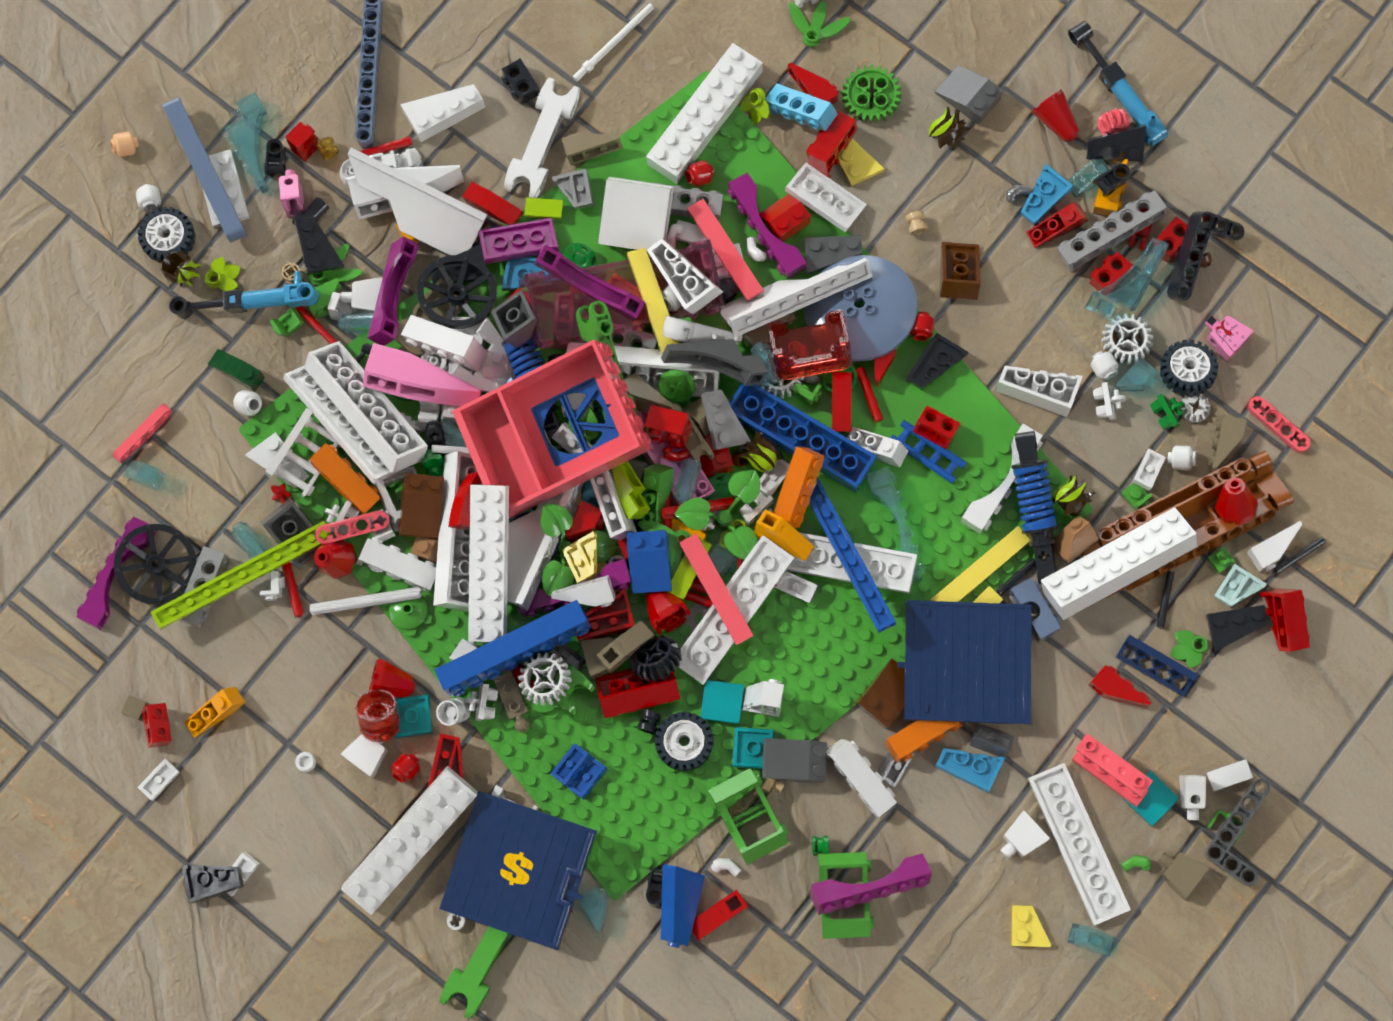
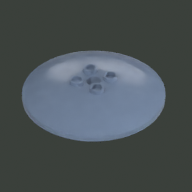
M870 255L852 256L828 266L821 272L823 273L837 266L850 265L866 258L873 276L804 307L805 321L810 335L827 353L849 361L873 360L895 350L910 334L918 310L916 292L907 274L897 265L886 259ZM857 301L865 302L863 307H855Z

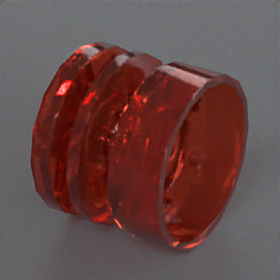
M381 689L367 691L359 697L355 709L360 731L365 739L372 742H383L393 738L399 732L401 726L395 697L390 692Z

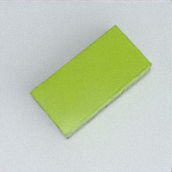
M526 198L524 216L528 218L562 220L564 202L563 200Z

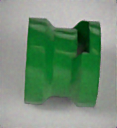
M824 835L822 838L812 836L813 856L821 853L829 854L828 835ZM815 841H817V851H815Z

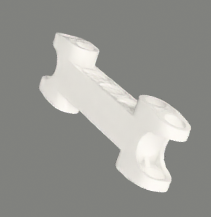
M553 78L546 80L535 105V108L542 112L522 160L513 158L509 165L504 182V191L511 192L518 183L526 182L530 185L529 198L539 197L549 175V170L543 168V164L562 118L571 120L575 113L580 95V87L573 86L568 94L560 96L554 93L556 80Z

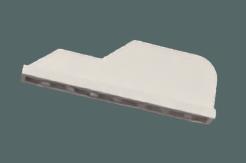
M350 148L348 157L358 185L390 201L401 232L448 255H457L472 247L487 214L362 152Z
M864 258L850 265L834 267L809 279L780 280L764 287L763 293L748 302L743 296L726 304L720 313L724 321L732 328L733 334L738 337L873 277L868 260Z
M584 482L538 504L535 511L508 523L507 602L518 605L525 610L529 609L542 580L543 570L547 563H549L561 534L557 537H550L542 531L540 525L542 505L544 503L557 504L567 509L571 514Z

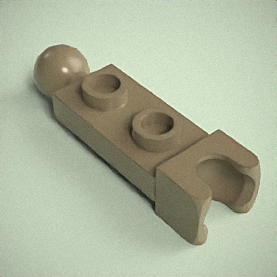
M672 403L674 405L673 410L682 412L679 404ZM689 416L692 430L686 449H688L695 464L700 467L701 455H707L712 460L714 454Z
M505 670L503 674L493 680L509 720L515 718L514 727L516 731L523 733L530 727L528 719L523 718V715L528 712L512 671Z

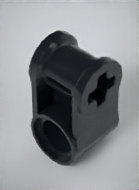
M271 139L266 144L265 175L281 174L284 176L286 171V150L278 139ZM280 147L279 151L272 152L273 148Z
M1119 163L1107 172L1099 175L1093 181V184L1100 188L1103 192V197H1107L1127 182L1130 169L1126 164ZM1123 172L1125 176L1118 177L1116 173Z
M436 420L429 421L425 426L427 449H431L432 445L448 446L441 423ZM437 453L441 454V457L446 455V453Z
M651 867L649 872L646 900L650 906L659 907L662 905L663 871L655 870L654 867ZM654 892L661 895L660 900L657 902L650 900V895Z

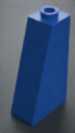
M664 864L662 874L661 940L667 941L668 946L679 948L680 945L688 946L705 876L678 866Z

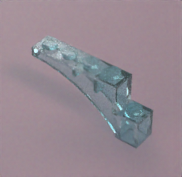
M254 92L236 102L239 108L236 112L240 120L225 127L228 133L225 137L230 145H235L234 153L238 160L243 159L245 164L242 166L247 175L251 173L253 186L256 190L259 188L263 194L269 191L263 179L259 165L258 137L263 116L267 112Z
M1152 237L1147 248L1135 264L1111 285L1100 291H1093L1084 308L1109 321L1112 320L1118 306L1135 312L1169 244Z

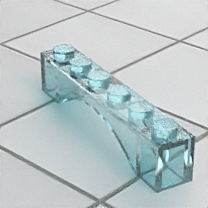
M889 467L867 473L866 478L872 496L878 499L890 511L898 526L900 535L899 551L919 555L917 544H913L911 537H914L912 528L906 524L905 519H908L906 509L901 508L900 501H902L900 490H896L894 483H897L894 472H890ZM918 559L912 582L922 580V574L925 573L923 563L918 562Z

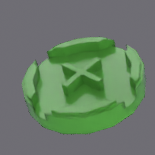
M669 370L659 377L657 387L658 392L665 399L667 397L673 402H684L689 400L695 393L696 383L694 378L685 371Z

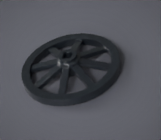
M451 255L435 260L424 269L418 280L417 298L424 314L436 324L451 329H465L481 323L490 315L496 303L497 286L492 273L481 262L467 256ZM462 264L458 281L453 284L444 266ZM468 266L483 275L466 287L463 286ZM438 269L448 289L428 282L427 279ZM487 281L490 297L467 294ZM424 287L446 295V297L427 303L424 296ZM465 301L487 303V305L479 314L475 315ZM451 303L446 318L432 310V308ZM457 305L462 307L469 316V319L452 320Z
M147 524L132 530L120 542L115 553L114 571L118 583L130 597L146 604H164L180 597L185 592L197 563L196 554L188 538L179 530L164 524ZM154 530L164 531L173 535L159 555L156 550ZM147 532L151 556L130 543V541L137 535ZM177 539L182 542L189 555L164 559ZM126 547L146 560L145 563L121 566L122 555ZM154 560L159 561V566L157 568L152 566V562ZM190 562L186 580L181 579L166 568L165 565ZM147 568L146 573L134 589H132L126 582L122 572ZM160 572L166 574L181 585V587L172 594L164 596ZM152 573L155 575L158 597H147L138 593Z

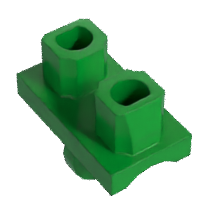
M1163 394L1158 395V399L1151 403L1150 407L1154 414L1165 411L1167 416L1158 420L1162 429L1181 426L1174 411H1176L1178 416L1183 415L1181 408L1185 405L1184 402H1177L1175 397L1170 399L1172 404L1170 406Z
M431 449L426 450V458L422 459V463L427 475L443 477L444 462L441 454L431 453Z

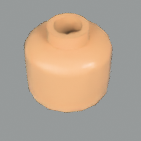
M128 131L114 134L113 139H110L112 152L118 157L134 155L136 148L139 147L137 137H133Z

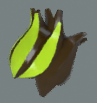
M947 107L944 114L929 127V137L938 138L940 149L946 144L950 147L957 146L960 141L965 140L962 137L963 134L971 129L964 126L966 124L964 119L959 121L960 110L955 109V113L951 116L950 109Z
M183 250L174 251L164 258L161 271L168 281L174 284L178 283L180 287H182V283L193 286L190 279L192 277L201 278V275L196 272L195 268L202 267V265L191 261V257L184 253Z
M757 430L755 431L754 441H746V444L738 447L739 450L746 452L741 454L740 457L748 459L751 466L761 472L774 471L777 460L783 459L779 447L772 440L763 437L762 432L759 434Z
M1077 475L1073 479L1072 476H1069L1068 482L1055 490L1051 500H1053L1054 504L1057 502L1065 510V516L1070 514L1073 517H1077L1082 512L1086 503L1092 502L1089 498L1095 492L1083 493L1087 485L1086 480L1084 479L1078 484Z

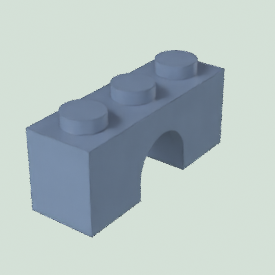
M1029 578L1011 588L1009 594L1015 604H1029L1037 609L1038 618L1031 622V630L1038 642L1058 632L1061 628V621L1056 614L1053 615L1051 612V604L1046 597H1042L1040 593L1041 588L1037 581L1033 582L1032 578Z

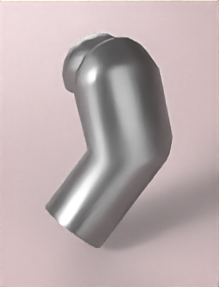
M1014 185L1006 191V200L1014 202L1019 194L1030 195L1031 186Z

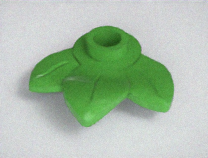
M1188 630L1175 632L1174 637L1179 644L1173 648L1171 657L1177 660H1186L1188 668L1200 664L1202 654L1209 647L1206 638L1195 636ZM1195 643H1200L1201 649H1197Z

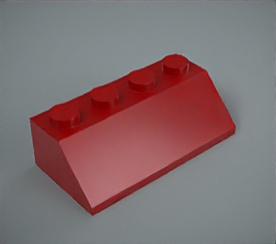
M632 669L595 678L604 718L615 717L627 712H635L639 709L654 707L681 699L674 672H671L670 676L666 675L663 680L661 678L657 679L656 682L653 679L650 682L642 681L634 675Z

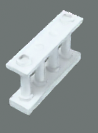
M308 408L305 409L264 473L270 478L273 474L276 476L280 475L304 490L300 496L302 498L306 495H311L315 489L313 483L320 473L309 462L293 453L290 447L294 442L296 444L300 443L314 453L321 448L303 437V434L300 433L303 427L312 428L334 442L333 446L335 448H341L326 428L313 421V418L310 417L313 412ZM283 458L286 460L290 459L314 474L310 482L307 484L284 470L283 466L280 465Z

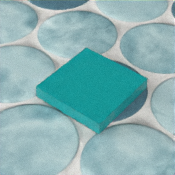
M706 680L701 717L708 721L739 724L744 685Z
M429 694L390 699L394 739L433 734Z
M735 727L732 767L763 769L764 739H773L774 730Z
M1150 770L1146 776L1153 780V782L1148 787V793L1137 808L1124 798L1123 800L1152 827L1179 800V797Z

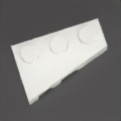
M275 432L245 454V456L267 470L282 447L283 441ZM283 458L280 465L283 466L282 468L305 482L310 478L301 466L290 459L286 460ZM280 475L276 476L292 488L295 489L297 487L296 485L292 484Z

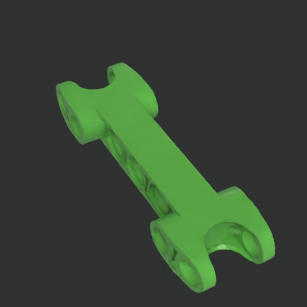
M594 301L589 306L586 305L578 308L576 319L582 339L587 343L597 340L609 345L613 352L611 356L613 362H616L620 368L611 337L613 324L606 304L602 301ZM596 304L601 307V314L595 312L594 307ZM583 309L588 312L587 320L582 317ZM622 372L619 373L621 380H624Z
M507 615V634L522 627ZM480 642V643H481L482 645H485V644H487V643H489V642ZM523 661V662L520 663V664L523 665L525 668H527V667L524 665V662H525V661ZM568 664L566 670H570L571 674L567 677H570L572 682L566 684L570 686V689L563 690L566 693L565 697L561 694L558 696L560 702H557L555 698L552 700L558 707L574 715L577 709L570 702L571 693L578 688L592 693L596 688L579 670ZM544 665L538 669L545 670L548 666L551 667V665ZM559 670L555 672L556 675L553 680L555 684L559 683ZM539 675L542 678V681L544 680L545 682L548 681L550 683L548 678ZM548 688L545 693L552 691V689Z
M489 926L464 972L458 968L452 971L444 986L439 1003L445 1006L454 995L464 994L468 1000L464 1017L470 1020L489 993L491 987L484 984L483 981L510 933Z

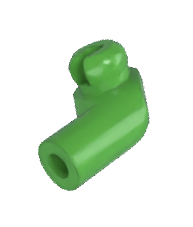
M1133 855L1120 864L1125 872L1135 866L1141 867L1144 871H1148L1152 867L1151 860L1140 855Z

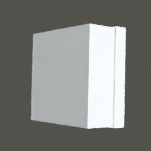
M608 177L606 180L598 244L636 250L646 248L647 251L661 239L667 242L674 186Z

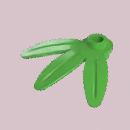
M821 1L813 13L809 26L798 6L793 2L789 3L791 19L797 29L804 34L802 38L803 43L809 47H815L819 45L821 39L838 34L851 21L849 17H844L821 29L826 16V2Z
M344 244L336 250L342 262L349 251V244ZM360 269L329 270L308 274V280L316 286L338 278L339 282H347L360 277L363 271Z
M639 521L638 526L644 531L666 530L669 533L672 579L682 555V548L678 538L684 536L687 539L691 536L690 533L686 530L674 532L667 526L654 521Z

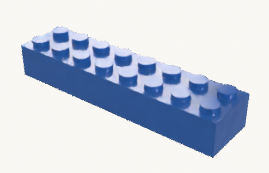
M742 383L729 402L742 426L754 433L756 430L759 434L762 432L763 437L772 440L779 448L792 456L796 446L809 448L824 455L825 458L820 472L855 493L876 462L877 456L758 385L744 386Z
M575 600L434 669L443 690L450 696L458 697L464 694L465 690L470 687H479L483 684L482 681L488 678L492 680L501 675L500 672L505 670L511 671L517 668L518 664L523 661L530 662V657L535 659V655L538 653H548L558 644H567L576 635L583 636L589 632L588 629L592 628L583 607L578 600Z

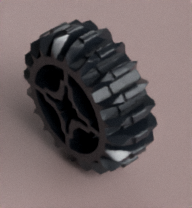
M655 635L654 638L649 639L629 657L630 667L634 675L642 681L650 682L653 679L656 682L659 678L663 680L666 675L670 676V673L675 672L676 667L680 666V661L682 660L681 649L670 636L665 637L661 635L657 637Z

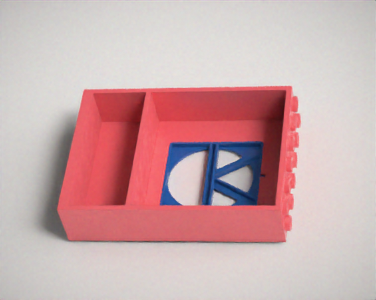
M592 340L452 411L482 484L509 486V519L651 450L649 445L651 443L650 437L643 431V421L639 415H636L634 410L636 405L626 392L628 390L627 384L620 378L619 373L621 371L618 364L613 362L611 357L613 352L609 345ZM573 393L586 394L585 399L574 413L567 395ZM559 399L582 449L581 453L567 454L560 452L549 443L545 435L544 424L546 415L551 406ZM593 399H596L604 410L605 423L578 422ZM582 430L601 431L602 435L597 443L590 448Z

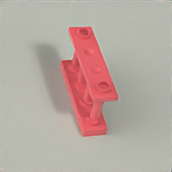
M1087 733L1075 748L1078 752L1074 755L1072 761L1137 808L1149 790L1147 789L1153 780Z

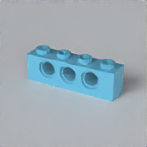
M777 83L766 97V102L772 114H780L788 120H796L801 125L807 124L815 130L826 131L838 115L830 102Z

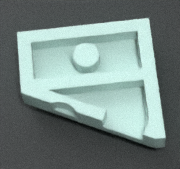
M1234 564L1213 597L1228 607H1232L1263 589L1267 584Z

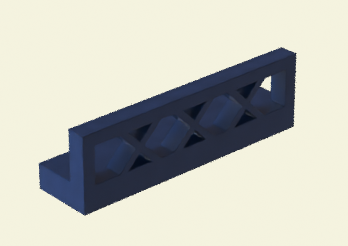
M1130 634L1115 657L1183 698L1198 676L1197 673ZM1126 647L1134 651L1135 658L1127 659L1122 656ZM1145 658L1149 659L1151 661L1152 668H1142L1140 660ZM1166 669L1170 678H1159L1157 670ZM1181 678L1188 682L1183 691L1175 686V679Z

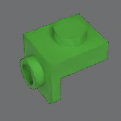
M291 307L279 319H272L270 323L277 335L290 336L304 321L297 310Z

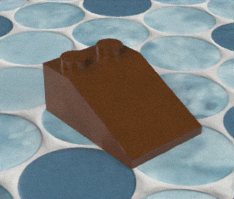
M942 242L940 297L977 300L981 284L979 244Z
M405 474L402 481L399 535L438 539L444 477Z
M891 658L855 701L858 707L883 728H889L904 709L905 669L898 668L897 662Z

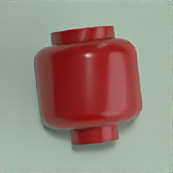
M704 160L691 163L685 171L688 183L694 187L709 184L714 175L712 165H709Z
M918 312L913 329L910 332L913 339L926 341L933 336L935 324L933 317L929 316L927 312Z
M401 754L391 766L392 776L400 783L411 782L420 771L419 759L413 754Z

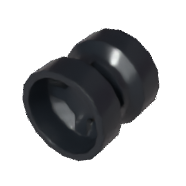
M643 709L641 713L642 720L638 723L637 729L646 733L656 734V724L660 721L661 715Z

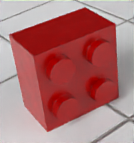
M651 405L645 422V429L651 442L655 444L666 443L670 447L680 449V447L686 448L692 425L688 413Z

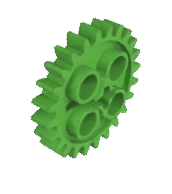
M873 64L870 69L864 65L863 71L857 68V74L851 72V78L846 77V83H843L844 90H842V96L845 97L842 98V103H846L845 109H850L849 115L856 113V120L861 116L863 123L866 118L869 119L870 124L873 119H876L877 123H879L880 117L886 120V114L893 116L892 110L897 111V105L901 101L899 98L902 95V92H899L901 85H897L898 78L893 79L894 73L887 74V68L881 71L880 65L877 69H874ZM871 79L874 80L872 109L869 107ZM865 83L867 86L860 87L858 84ZM877 84H884L885 87L879 88ZM864 100L866 104H859L858 101ZM883 101L885 104L878 105L876 102Z

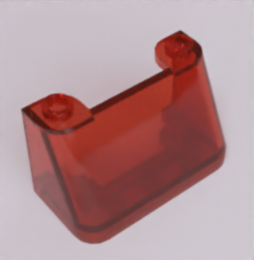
M843 309L827 313L824 324L788 330L786 323L782 321L767 323L776 373L779 379L789 380L844 370L852 365L850 341Z

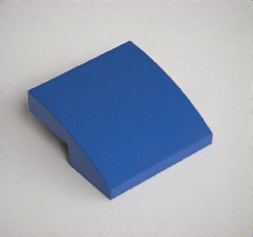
M574 743L551 772V775L584 800L607 771V767Z

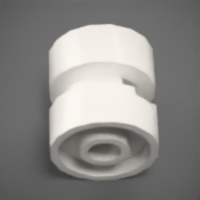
M462 697L445 700L438 705L436 716L446 726L464 722L470 717V704L465 703V699Z

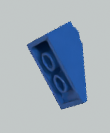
M666 530L627 533V550L633 594L672 591L669 533Z

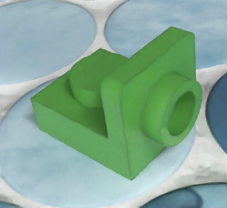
M796 383L792 388V395L811 406L814 401L817 403L823 394L821 392L822 386L818 384L812 393L808 386Z
M1134 483L1121 492L1123 498L1134 511L1151 504L1150 499L1153 495L1151 493L1147 494L1142 487Z

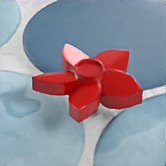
M285 483L280 486H271V490L274 493L271 500L280 499V502L283 504L286 501V497L292 495L286 491Z

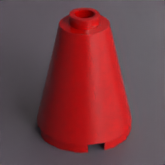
M1062 89L1040 103V106L1031 110L1034 116L1064 142L1068 140L1070 143L1078 137L1079 128Z

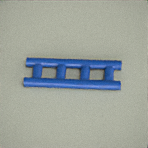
M903 420L900 424L904 428L903 432L899 437L892 435L891 439L900 441L908 450L910 456L952 484L956 479L952 475L957 466L963 469L967 462L948 449L946 450L914 433V426ZM910 434L920 439L914 448L905 443ZM926 444L936 450L930 459L920 453ZM942 455L952 461L946 470L936 464Z

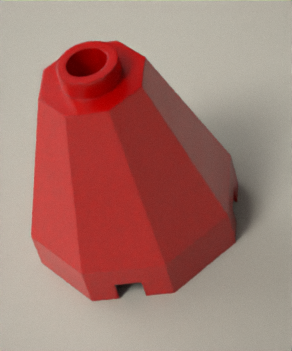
M1231 478L1226 481L1219 493L1215 512L1224 523H1229L1230 521L1234 522L1235 525H1242L1254 518L1258 502L1242 479Z
M343 539L321 544L314 555L315 563L320 572L333 579H339L351 574L353 571L352 567L358 560L353 544Z
M668 591L645 594L650 621L658 634H663L662 630H665L667 633L672 632L686 622V614L688 616L691 614L685 603Z
M376 660L371 677L372 681L369 686L368 699L409 697L410 693H414L416 682H413L411 675L386 660Z

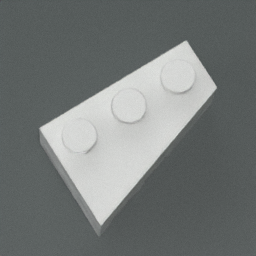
M769 679V682L763 681L745 687L741 710L779 717L784 684H780L781 681Z

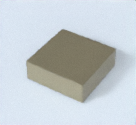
M128 695L121 713L140 721L143 715L142 710L148 702Z

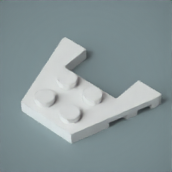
M486 318L476 334L490 343L491 346L479 371H475L472 375L458 364L455 365L451 374L481 389L482 392L488 393L506 384L510 377L515 379L516 376L513 375L514 370L511 369V363L508 361V356L501 345L504 341L490 320Z

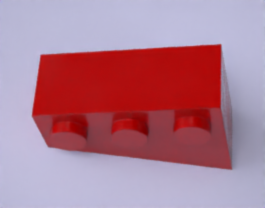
M838 110L836 111L838 115L827 130H820L815 142L810 144L806 151L808 164L828 178L831 177L829 172L833 165H838L840 161L837 159L842 149H847L857 130L856 120Z
M1278 588L1260 592L1261 598H1265L1268 609H1266L1267 616L1271 615L1274 624L1271 628L1279 651L1292 652L1310 648V636L1307 629V616L1305 614L1302 590Z
M626 589L616 595L611 605L601 607L600 605L585 613L592 628L588 629L589 632L587 634L576 636L578 643L581 644V640L606 638L625 633L633 627L634 621Z
M440 733L428 787L447 766L464 779L460 737Z

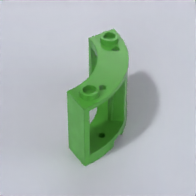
M750 768L708 790L746 865L789 843L786 835L789 833L785 825H780L760 787L763 783L758 773L754 775ZM755 787L761 803L731 818L724 802ZM767 813L777 832L747 847L737 828Z
M866 852L818 854L819 882L828 880L827 869L862 867V883H868V872H871V860H867ZM869 902L864 903L865 918L830 919V913L821 914L823 939L871 937V929L874 928V916H870Z

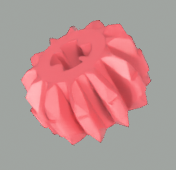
M1115 108L1112 111L1109 110L1107 113H1103L1098 118V128L1102 135L1117 133L1129 128L1130 119L1123 109L1118 110Z

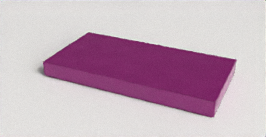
M552 218L479 230L485 264L539 255L545 245L559 251Z

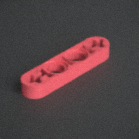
M1256 396L1249 401L1248 411L1297 453H1303L1309 448L1310 439L1265 399ZM1259 402L1261 404L1260 408L1254 409V403ZM1265 408L1268 409L1262 416L1261 413L1265 410ZM1274 414L1277 420L1275 423H1270L1267 421L1266 416ZM1284 426L1289 427L1291 434L1288 436L1283 435L1281 428ZM1294 434H1297L1295 439L1291 441L1290 439L1294 436ZM1303 440L1304 446L1298 447V441Z
M166 404L160 405L115 450L113 457L119 463H124L170 417L172 410Z
M378 510L324 524L316 529L315 537L319 543L327 544L381 530L388 526L389 516L385 511ZM379 515L382 518L386 517L383 520V524L377 521L373 522L374 527H371L369 517H372V521L377 520ZM359 520H365L367 527L362 530L358 529L356 523ZM340 525L348 527L349 530L346 534L338 533L337 529ZM331 527H334L336 537H333V533L328 534L326 539L318 536L322 530H325L326 533L332 532Z

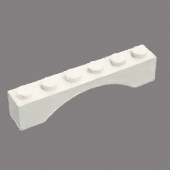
M1022 424L1017 433L1035 430ZM1035 431L1038 452L1043 444L1041 442L1043 435ZM1015 437L1011 443V466L1020 463ZM1011 467L1006 479L995 491L970 504L961 519V523L981 534L983 529L988 530L992 523L990 518L993 514L997 515L1003 506L1000 504L1003 498L1008 499L1013 491L1010 487L1016 479H1019L1014 476Z

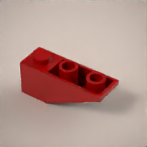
M1073 202L1026 231L1034 248H1037L1075 230L1089 220L1081 206Z
M1105 665L1088 685L1106 699L1144 708L1151 704L1150 698L1144 692H1138L1134 689V684L1126 678H1121L1118 675L1119 672L1112 666L1108 667Z
M738 890L721 899L695 918L692 933L698 941L748 909Z

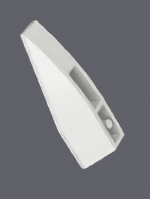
M460 165L394 168L442 193L464 182ZM355 176L347 177L358 220L393 211L389 200L359 186Z

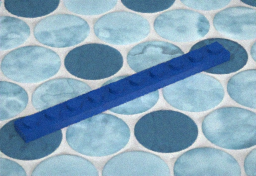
M817 478L809 504L876 630L880 633L895 626L896 621L820 480Z

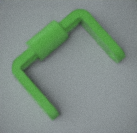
M1222 810L1216 811L1207 828L1210 829L1218 815L1223 816L1226 820L1230 813ZM1234 816L1232 818L1233 824L1240 826L1242 822L1238 821L1239 818ZM1241 834L1238 836V838H1237L1236 841L1234 842V845H1235L1236 842L1238 841V839H1239V837L1241 836Z

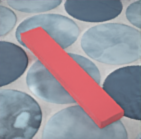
M702 199L688 207V212L747 302L763 293V288L705 200Z
M697 534L679 542L734 643L738 645L751 638L753 634Z

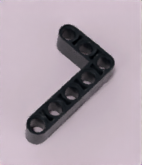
M1208 211L1193 212L1189 218L1167 289L1168 297L1171 300L1186 301L1191 297L1210 234L1225 240H1240L1245 233L1243 225Z

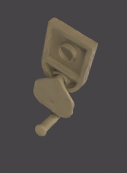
M442 278L435 283L448 289L446 282ZM429 290L425 295L427 303L446 297V295L433 290ZM418 303L412 315L433 322L424 314ZM451 303L432 308V310L446 318ZM457 305L453 317H458L463 311L460 305ZM403 319L399 323L395 338L402 345L398 350L410 352L414 355L423 354L425 352L418 346L412 347L408 345L401 335L409 320Z

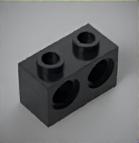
M521 58L502 68L503 76H501V79L505 86H510V93L515 101L518 100L523 105L539 96V87ZM514 73L519 74L517 77H511ZM522 88H528L525 92L520 91Z

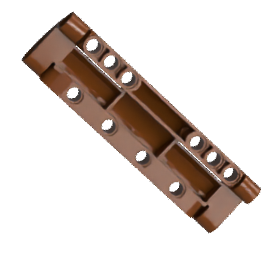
M1262 451L1249 459H1238L1103 527L1098 532L1097 537L1099 539L1082 552L1081 556L1083 558L1174 507L1196 532L1198 547L1105 597L1108 598L1124 589L1133 590L1271 520L1276 515V512L1293 504L1294 500L1289 490L1273 471L1271 457L1266 451ZM1239 478L1245 484L1253 480V482L1247 484V487L1258 502L1253 519L1242 525H1235L1234 522L1230 521L1229 523H1224L1215 512L1217 500L1208 503L1218 498L1227 481L1224 479Z

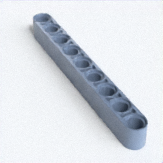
M364 0L355 130L357 142L363 149L371 148L375 142L383 17L382 0H377L373 4L370 3L373 0ZM368 51H374L372 54H367ZM369 67L373 68L371 71H365ZM368 84L372 85L370 88H364ZM367 101H370V102H371V103H370L369 105H367V106L363 105V104H364L365 102H367ZM364 119H370L369 122L362 123ZM363 136H369L368 139L361 140Z
M177 97L162 104L229 242L232 243L246 236L247 233L180 98Z

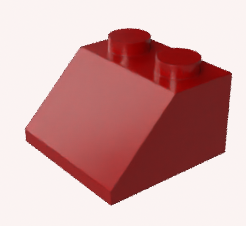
M787 194L759 214L761 220L771 233L783 242L811 223L809 212L799 200L790 194Z
M710 433L707 436L703 435L704 440L714 454L712 460L707 455L700 456V467L706 477L710 478L720 473L734 471L729 449L714 450Z
M582 500L573 518L572 527L565 534L567 541L574 543L592 531H603L606 524L600 508Z

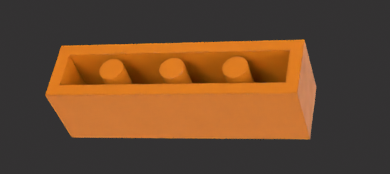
M325 443L308 462L347 501L351 502V505L361 515L365 514L381 498L378 495L379 491L373 485L369 486L364 482L366 478L360 472L355 473L351 469L352 464L346 458L341 459L337 455L338 450L330 444L328 446Z
M797 446L773 512L786 520L793 528H800L803 522L804 514L809 505L810 497L825 458L824 455L809 448Z
M916 721L889 737L884 744L896 763L901 760L906 762L913 757L912 753L917 750L922 752L930 747V742L935 740L937 743L945 738V733L951 730L953 733L960 729L962 722Z

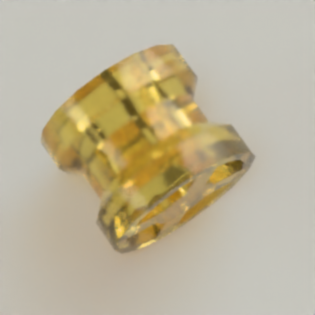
M332 137L323 138L316 144L318 150L322 152V158L325 160L331 159L339 153V149L334 145Z

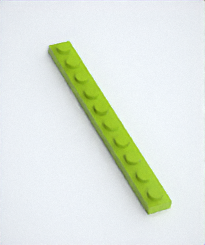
M325 521L151 611L158 628L162 630L319 547L322 543L317 541L315 531L319 526L326 524ZM322 530L321 534L318 536H322L323 539H326L327 535L331 533H326L325 530Z

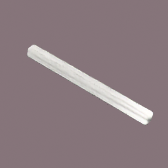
M420 587L314 603L310 604V612L312 615L418 599L422 597V590Z

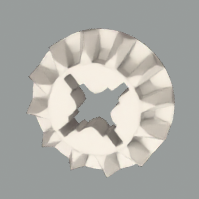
M1201 393L1198 396L1193 394L1192 397H1187L1186 395L1182 399L1185 404L1181 408L1182 416L1186 420L1197 423L1205 420L1210 414L1211 404L1208 398L1204 397ZM1198 401V407L1201 410L1197 409L1193 414V407L1191 405Z

